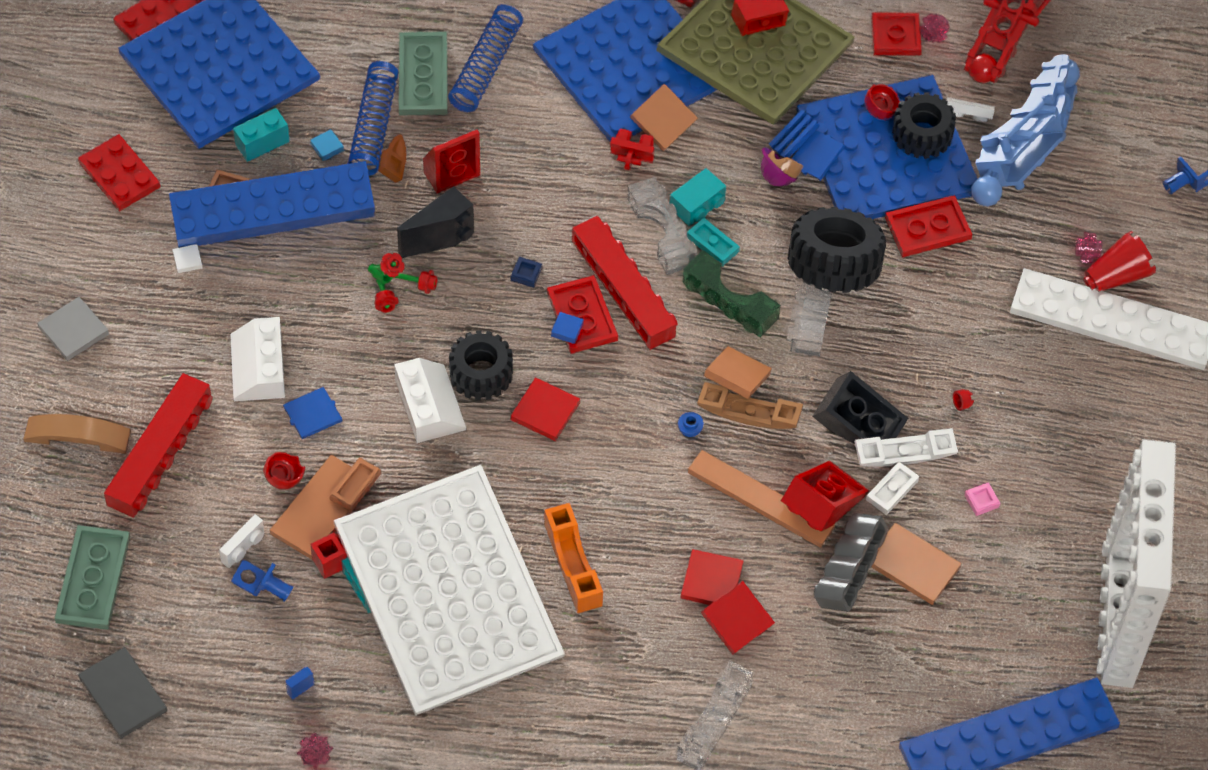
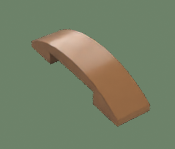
M704 382L697 405L720 417L746 425L772 429L796 428L803 409V404L778 399L777 403L755 398L747 399L741 395L729 393V389L724 386Z
M44 414L29 417L23 440L24 442L50 445L51 440L99 445L100 451L126 454L131 429L113 422L87 416Z

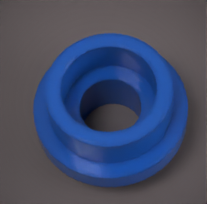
M684 413L678 420L680 432L687 437H694L703 429V419L697 413ZM686 422H694L695 424L689 425Z

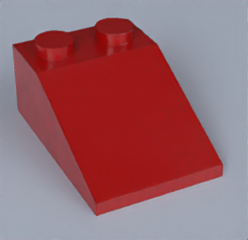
M478 129L433 147L423 158L424 174L436 194L480 176V132Z
M829 460L794 476L781 502L787 505L790 512L804 518L811 528L823 531L838 522L870 490Z

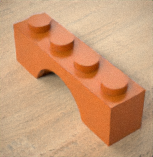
M570 503L545 509L544 526L577 614L602 607L603 590L595 569L590 567L585 556L578 524Z

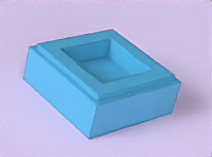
M331 129L310 140L311 146L322 161L344 151L343 144Z

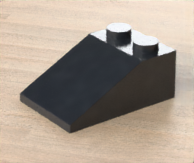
M453 186L397 227L398 254L402 258L454 247L462 241H467L474 233V205Z
M851 371L835 380L812 416L829 431L855 444L854 441L857 439L880 437L883 440L897 438L909 419Z

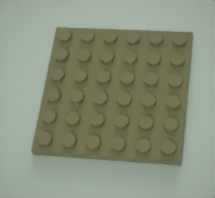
M702 0L658 43L656 51L767 122L775 125L853 44L855 36L797 0H784L789 9L785 26L742 36L731 16L734 0Z

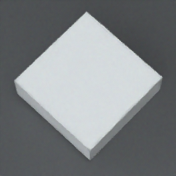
M197 244L173 249L178 273L203 268Z

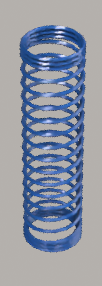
M504 4L498 5L495 8L490 22H488L471 56L462 69V73H460L459 78L448 95L450 103L455 108L463 112H473L477 109L485 89L488 88V83L492 81L491 78L495 75L494 72L498 70L501 60H503L507 49L516 36V32H518L523 23V16L516 8ZM498 11H507L514 14L519 19V23L517 24L515 20L506 15H499ZM500 16L512 20L515 24L503 20ZM500 25H502L505 28L512 29L513 31H508L502 28ZM494 28L505 31L510 37L498 33ZM491 33L501 36L507 42L497 40ZM488 39L495 40L504 48L493 45ZM484 44L496 48L501 54L491 51ZM482 50L492 53L497 59L488 57ZM479 56L489 59L495 65L484 62ZM470 62H474L476 66H471ZM476 62L485 64L492 71L480 67ZM472 67L484 71L488 76L479 74ZM469 73L481 77L485 82L475 79ZM461 79H464L467 83H462ZM467 79L477 82L482 88L472 85ZM464 85L474 88L479 93L468 90ZM455 93H460L465 98L473 101L474 105L464 103Z
M385 61L372 62L368 67L367 79L358 113L359 116L355 126V135L348 159V164L352 163V160L361 162L358 159L372 162V164L366 163L367 165L376 166V168L368 170L369 176L378 172L380 156L382 154L381 150L383 149L384 137L386 136L385 131L387 130L388 118L390 117V106L393 103V94L399 74L398 69L393 64ZM381 69L387 70L389 72H392L395 76L390 77L385 74H373L372 71ZM372 82L388 84L391 88L375 86ZM377 88L380 90H386L390 94L385 95L382 93H377L372 91L371 89ZM376 94L387 97L389 100L374 99L369 95ZM368 101L385 103L387 106L381 107L377 105H372ZM367 107L383 109L386 113L370 111ZM373 113L376 115H381L385 119L371 118L366 114ZM364 120L379 121L384 125L377 126L369 124ZM363 126L377 127L382 131H370L365 129ZM362 132L377 134L381 138L367 137ZM360 139L375 140L380 144H369ZM359 145L373 146L378 150H366L361 148ZM360 151L370 152V153L375 154L377 157H374V156H372V155H370V154L358 153V152H360Z

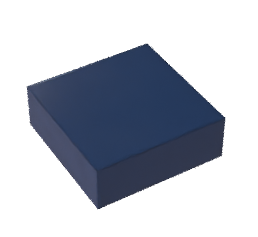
M519 257L512 271L511 281L534 288L542 270V263Z

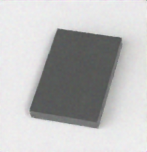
M125 647L78 674L79 679L120 739L168 711L162 699Z

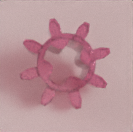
M930 13L922 18L924 23L920 27V33L926 41H932V43L937 41V43H940L947 38L946 33L949 32L950 27L943 15H938L937 13L932 15Z
M1084 232V238L1077 237L1075 256H1081L1080 260L1083 263L1093 264L1094 258L1101 257L1102 240H1097L1096 233Z
M314 732L309 738L304 737L301 740L300 745L302 748L297 752V755H301L303 765L307 764L317 769L321 763L326 765L331 759L328 754L333 750V747L329 746L327 737L317 736L316 732Z

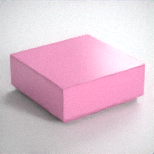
M989 482L965 491L964 496L976 516L997 509L1000 506V502Z

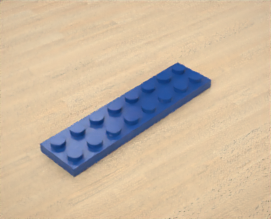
M1097 677L899 743V748L909 770H993L1117 729L1120 722Z

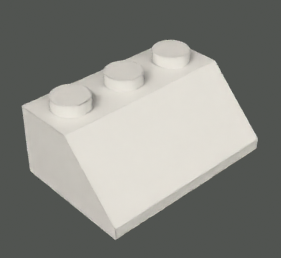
M280 317L253 319L230 334L234 402L285 398Z
M422 358L394 364L395 380L417 443L466 430V425L444 364Z

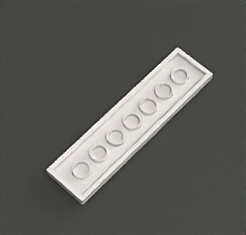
M1026 268L1023 269L1010 313L1197 369H1205L1208 360V322L1104 291L1098 292L1097 289L1091 290L1090 287Z

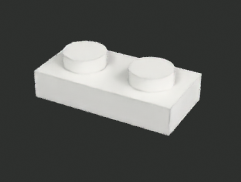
M947 97V105H952L954 108L953 113H956V117H963L964 114L973 115V119L977 121L987 122V118L993 119L995 106Z
M898 462L867 495L866 501L887 515L919 480V476Z
M254 515L219 550L221 563L230 568L235 562L238 563L244 558L246 551L253 544L256 545L261 541L265 533L261 518Z

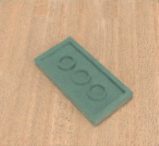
M399 32V115H447V32Z
M77 525L54 618L57 624L109 630L131 537L130 532Z

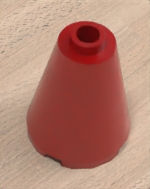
M1133 231L1125 233L1085 271L1086 277L1083 280L1086 286L1090 287L1091 290L1097 289L1100 292L1155 274V265L1151 267L1149 264L1152 256L1138 235L1132 237Z

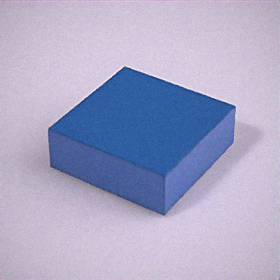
M560 312L551 331V337L575 344L584 324V319Z
M304 667L285 681L287 694L292 700L314 685L313 673L308 667Z

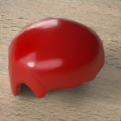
M884 84L873 85L867 91L864 99L866 110L873 117L883 120L893 117L896 108H898L901 102L894 89Z
M275 452L267 458L263 471L270 485L279 490H289L299 484L303 478L305 466H301L298 456L290 455L286 452Z

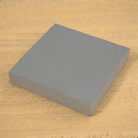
M77 297L37 323L38 328L67 361L109 335L105 325L80 297Z

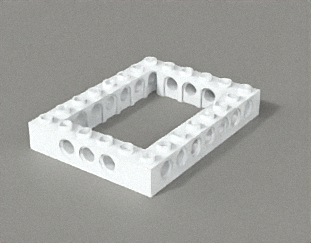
M1142 439L1139 450H1134L1133 463H1130L1128 477L1126 476L1124 480V490L1120 492L1119 503H1116L1115 516L1111 518V526L1107 530L1106 541L1103 542L1102 556L1106 557V564L1102 565L1101 580H1105V587L1101 588L1100 603H1104V611L1101 610L1099 615V626L1103 627V634H1099L1098 650H1102L1101 658H1098L1097 674H1101L1102 685L1133 688L1171 591L1176 443ZM1147 542H1150V543L1154 544L1155 546H1149V545L1146 544V543H1147ZM1116 583L1122 584L1124 587H1118Z

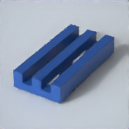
M801 110L769 143V146L781 157L790 158L820 125L810 115H807L804 110Z

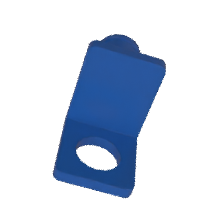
M1180 156L1177 158V170L1179 172L1163 181L1165 190L1170 189L1168 191L1170 195L1187 184L1198 192L1208 186V179L1205 180L1208 177V170L1198 176Z
M243 560L231 579L233 584L256 597L261 590L264 591L265 589L281 598L284 602L293 589V586L273 576L274 573L272 571L276 566L274 563L265 572L248 561ZM245 570L252 571L256 578L254 583L247 584L243 582L241 573Z

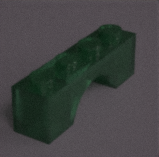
M702 250L684 268L682 283L690 291H695L701 295L708 304L715 305L722 310L728 318L742 324L746 331L754 333L761 338L779 319L781 305L762 291L752 295H739L729 291L720 279L722 263Z

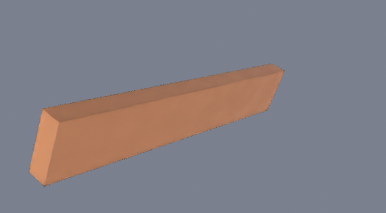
M701 450L688 468V473L820 548H822L835 528V524L823 531L811 528L804 518L790 512L787 505L781 502L783 495Z

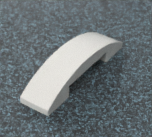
M952 428L928 431L925 435L883 440L880 437H873L854 441L859 465L868 467L895 466L898 462L903 465L914 464L958 453Z

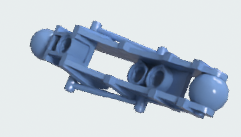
M1061 54L1055 56L1050 62H1043V71L1037 79L1031 80L1032 91L1023 107L1013 109L1011 111L1012 118L1006 124L989 135L981 137L983 148L980 158L976 159L975 162L980 177L971 188L972 197L979 205L986 207L995 205L1002 196L1003 186H1014L1016 190L1023 189V181L1036 167L1042 165L1045 158L1060 142L1065 140V131L1070 112L1073 110L1075 94L1078 91L1076 82L1080 77L1078 65L1069 59L1068 55Z

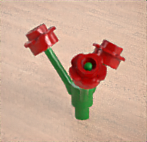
M398 253L385 254L380 265L371 264L368 267L369 273L376 279L380 292L375 295V308L378 311L388 313L393 311L395 305L398 304L399 299L395 297L394 292L385 289V284L389 283L392 278L418 282V289L425 291V294H429L431 290L435 291L438 276L434 275L433 270H429V272L422 271L420 277L402 274L405 268L402 257Z

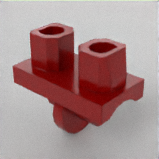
M619 129L616 137L611 138L610 153L618 155L617 161L625 162V170L630 171L632 164L641 166L642 161L653 164L655 158L653 136L643 134L639 143L631 141L632 132Z

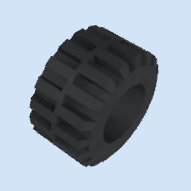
M919 92L914 93L913 97L909 95L905 97V101L901 100L898 108H896L892 129L894 142H898L897 147L899 149L904 148V153L907 155L910 153L914 154L915 158L924 156V159H929L930 155L937 157L940 152L944 153L947 151V147H950L956 125V113H953L954 108L952 105H947L948 101L945 98L941 100L939 95L934 94L932 96L929 95V92H924V95H920ZM915 123H927L933 126V128H922Z
M482 330L476 331V334L473 335L471 332L466 333V338H458L457 344L452 345L451 352L449 353V374L453 387L456 386V391L460 394L464 392L466 398L470 399L473 396L478 401H481V398L484 397L486 400H490L492 395L500 396L501 390L506 391L509 383L512 381L513 353L509 349L508 342L506 340L502 341V337L498 334L492 336L490 331L483 334ZM476 361H487L493 364L487 370H475L469 367L470 364Z

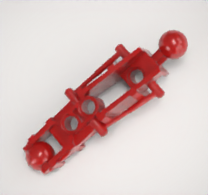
M984 0L983 5L992 9L983 27L980 28L972 49L967 54L964 71L969 72L971 78L978 83L992 82L995 84L1000 77L1004 76L1006 65L1010 58L1015 57L1017 45L1028 24L1033 27L1039 25L1040 21L1037 17L1051 0H1028L1027 3H1025V0ZM1012 2H1018L1021 4V6L1017 9H1011L1008 7V5ZM1001 23L1010 24L1007 30H1000L998 26ZM985 45L1003 52L998 63L990 54L981 53Z

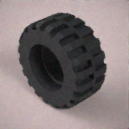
M822 207L816 211L810 210L805 215L800 216L793 224L788 251V263L799 279L802 278L804 283L808 285H815L817 289H828L829 292L835 293L836 291H842V293H849L851 290L859 291L873 284L880 276L886 249V236L878 224L876 225L872 218H866L860 212H852V209L845 208L843 210L838 209V207L825 209V207Z

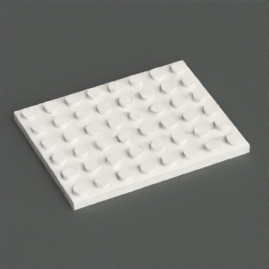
M482 465L334 520V526L415 716L564 657L565 653Z

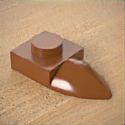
M402 134L394 137L388 149L382 151L378 168L381 174L395 183L403 179L407 152Z

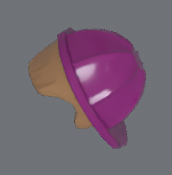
M764 147L761 150L764 155L761 162V172L768 183L773 186H787L797 180V176L804 167L802 164L788 157L782 159L769 148Z

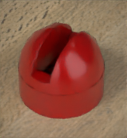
M967 389L954 391L953 403L957 410H965L973 405L974 400H971L970 395H973L971 391Z

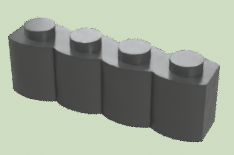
M854 513L846 522L845 534L842 535L835 545V555L825 565V575L814 589V598L821 608L849 612L854 606L858 590L865 583L868 569L873 565L877 557L878 548L883 544L888 532V526L882 516Z

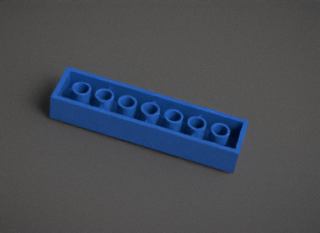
M366 161L169 193L178 248L194 244L201 246L375 217V205Z

